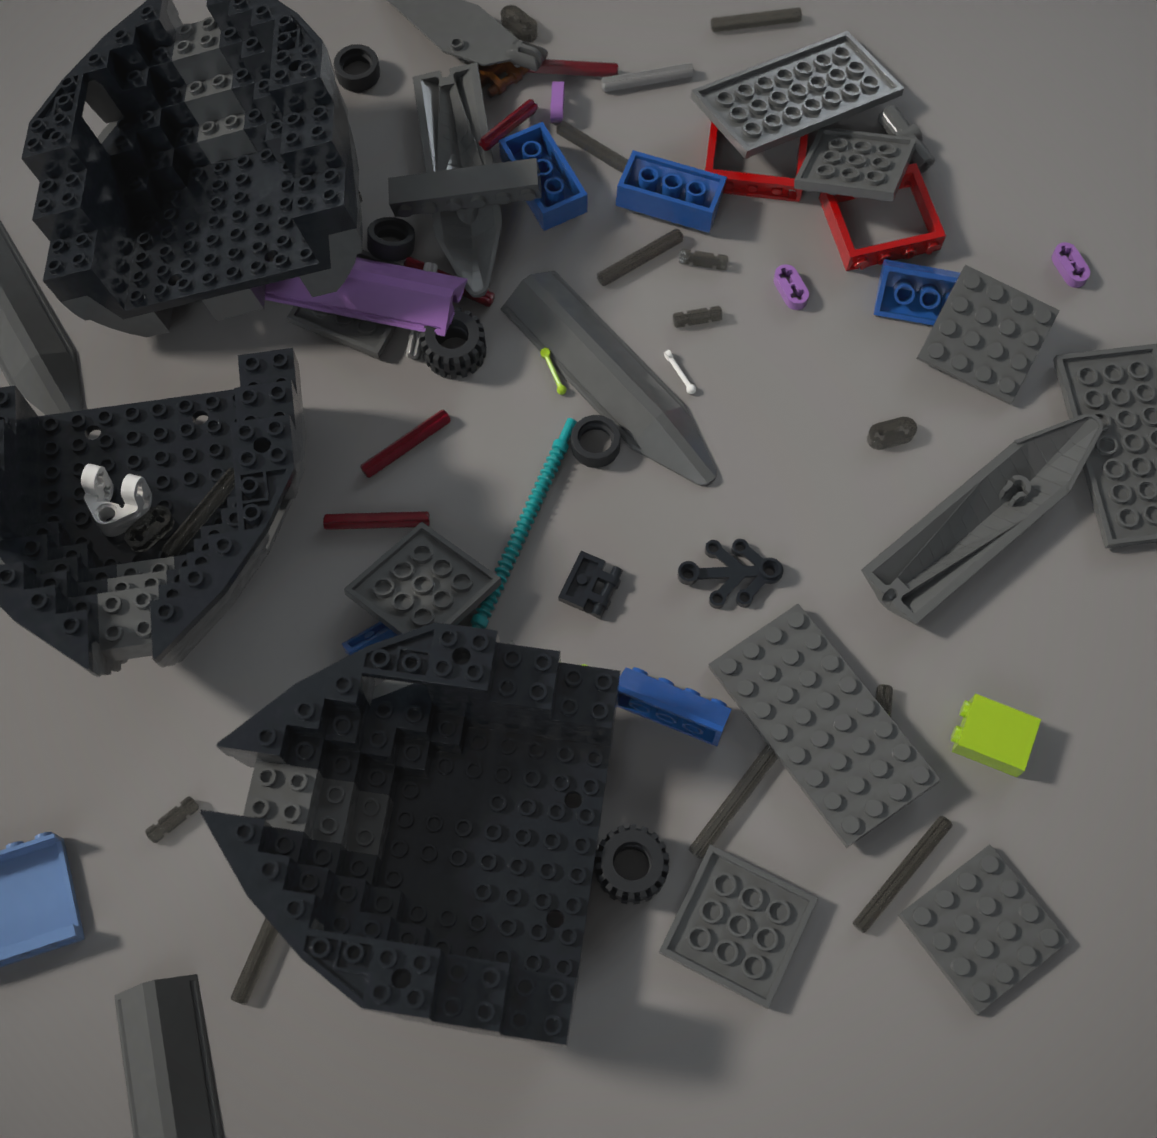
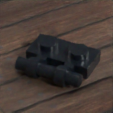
M580 551L558 596V601L584 611L588 602L592 603L595 606L591 615L601 618L604 610H608L611 604L610 598L614 589H618L621 583L620 576L623 570L613 566L609 574L603 571L606 565L605 560ZM598 581L604 583L600 595L593 592Z

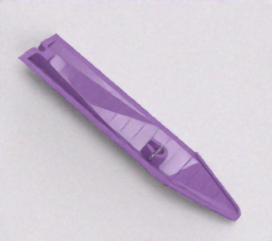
M356 257L350 274L337 292L312 297L300 277L266 284L265 300L425 332L426 328L424 326L436 328L434 330L435 335L445 337L455 314L453 302L459 303L468 279Z

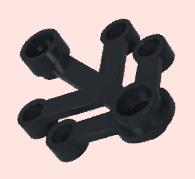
M736 539L732 544V553L737 557L744 556L754 565L744 566L725 551L720 542L710 540L706 543L705 554L709 558H717L727 567L699 568L696 563L685 561L680 564L677 577L684 585H692L697 580L729 578L718 590L710 594L709 604L715 609H720L724 606L726 597L744 578L756 577L747 589H742L737 593L736 603L740 607L746 608L752 604L754 595L765 584H775L782 578V564L775 558H762L749 547L746 540ZM742 545L745 550L738 551L735 546ZM710 546L717 547L718 551L711 552L708 548ZM772 569L774 574L767 575L764 570ZM685 572L692 573L693 577L687 579L683 576V574ZM741 595H746V596H748V597H749V601H747V602L741 601L740 596H741ZM719 596L722 602L715 603L712 598Z

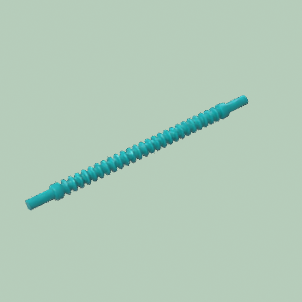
M572 418L567 419L559 438L554 440L552 444L553 450L549 451L550 456L546 457L547 462L543 464L545 469L540 470L541 475L537 477L539 482L534 483L536 488L531 489L532 495L528 496L530 501L525 502L527 507L522 509L524 514H520L519 518L521 520L516 522L518 527L513 528L515 534L510 535L512 540L507 541L509 547L504 548L506 553L501 555L503 560H499V567L495 568L496 575L501 578V585L479 604L481 607L476 609L477 614H474L470 621L471 627L486 629L489 623L487 618L492 616L490 611L495 610L493 604L498 603L496 598L501 596L499 591L504 590L503 584L507 583L506 577L510 576L509 570H513L512 564L517 562L515 557L520 555L518 550L523 549L521 544L526 542L524 537L529 536L527 531L532 529L530 524L535 523L533 518L538 516L536 511L541 510L539 505L544 503L542 498H546L545 492H548V486L552 485L551 479L555 478L554 473L558 472L557 467L561 465L560 460L564 459L563 454H566L568 451V441L571 437L572 429L577 423Z

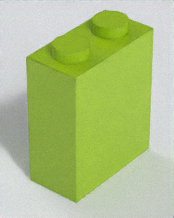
M976 693L969 701L965 700L959 712V716L963 717L961 725L955 726L950 741L954 742L951 752L1017 778L1026 769L1041 719Z

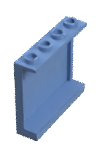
M40 833L34 837V840L25 843L23 841L12 842L5 846L6 849L0 850V968L85 940L65 842L62 837L55 833Z

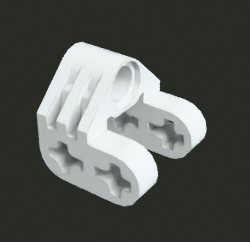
M87 464L81 475V485L86 493L84 500L102 533L108 537H115L142 525L152 503V493L145 478L133 474L125 476L121 486V496L125 505L121 508L119 504L110 502L113 495V483L106 469L102 466ZM114 517L111 521L105 522L107 519Z

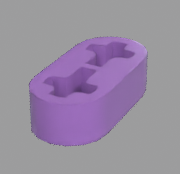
M552 81L551 123H563L565 84L562 81Z
M1067 242L1058 244L1052 254L1053 264L1069 286L1073 288L1084 286L1090 276L1088 265L1073 244Z
M787 264L777 267L773 281L785 304L792 310L803 309L807 304L809 292L797 270ZM784 274L785 277L790 276L789 283L786 278H781V275Z

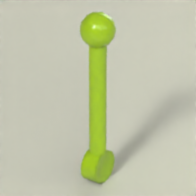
M543 348L540 354L546 360L557 385V393L564 395L567 388L562 385L550 358L551 352L548 348Z

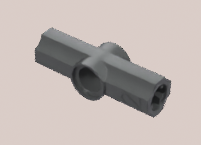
M892 104L886 107L879 114L878 121L888 135L917 138L916 148L909 164L917 163L920 173L927 171L934 164L935 159L922 142L920 129L915 124L910 125L897 106Z

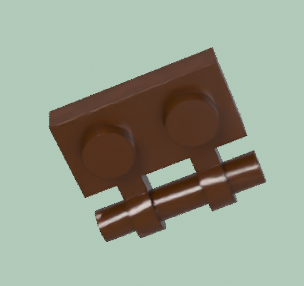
M509 61L489 66L478 64L481 88L489 83L491 87L486 89L487 95L490 98L496 94L501 95L506 91V87L521 81L522 76L528 73V69L521 66L516 68L515 64ZM504 72H506V73L508 74L507 76H505V77L502 78V79H500V78L498 77V76H500L501 74H503Z

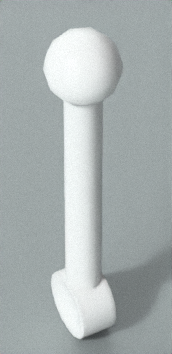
M665 351L664 356L666 360L670 361L686 385L687 393L694 394L696 386L689 382L674 360L671 351Z

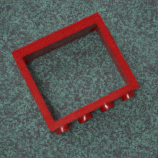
M711 121L705 171L727 177L723 194L800 202L802 190L794 189L795 178L713 169L718 128ZM808 134L799 137L796 176L806 158Z
M917 163L908 165L899 189L911 188L928 230L926 234L855 249L838 203L857 198L820 192L819 200L846 271L859 268L862 270L867 266L876 264L883 265L884 259L893 261L898 259L907 260L916 255L932 254L934 251L941 250L946 234Z

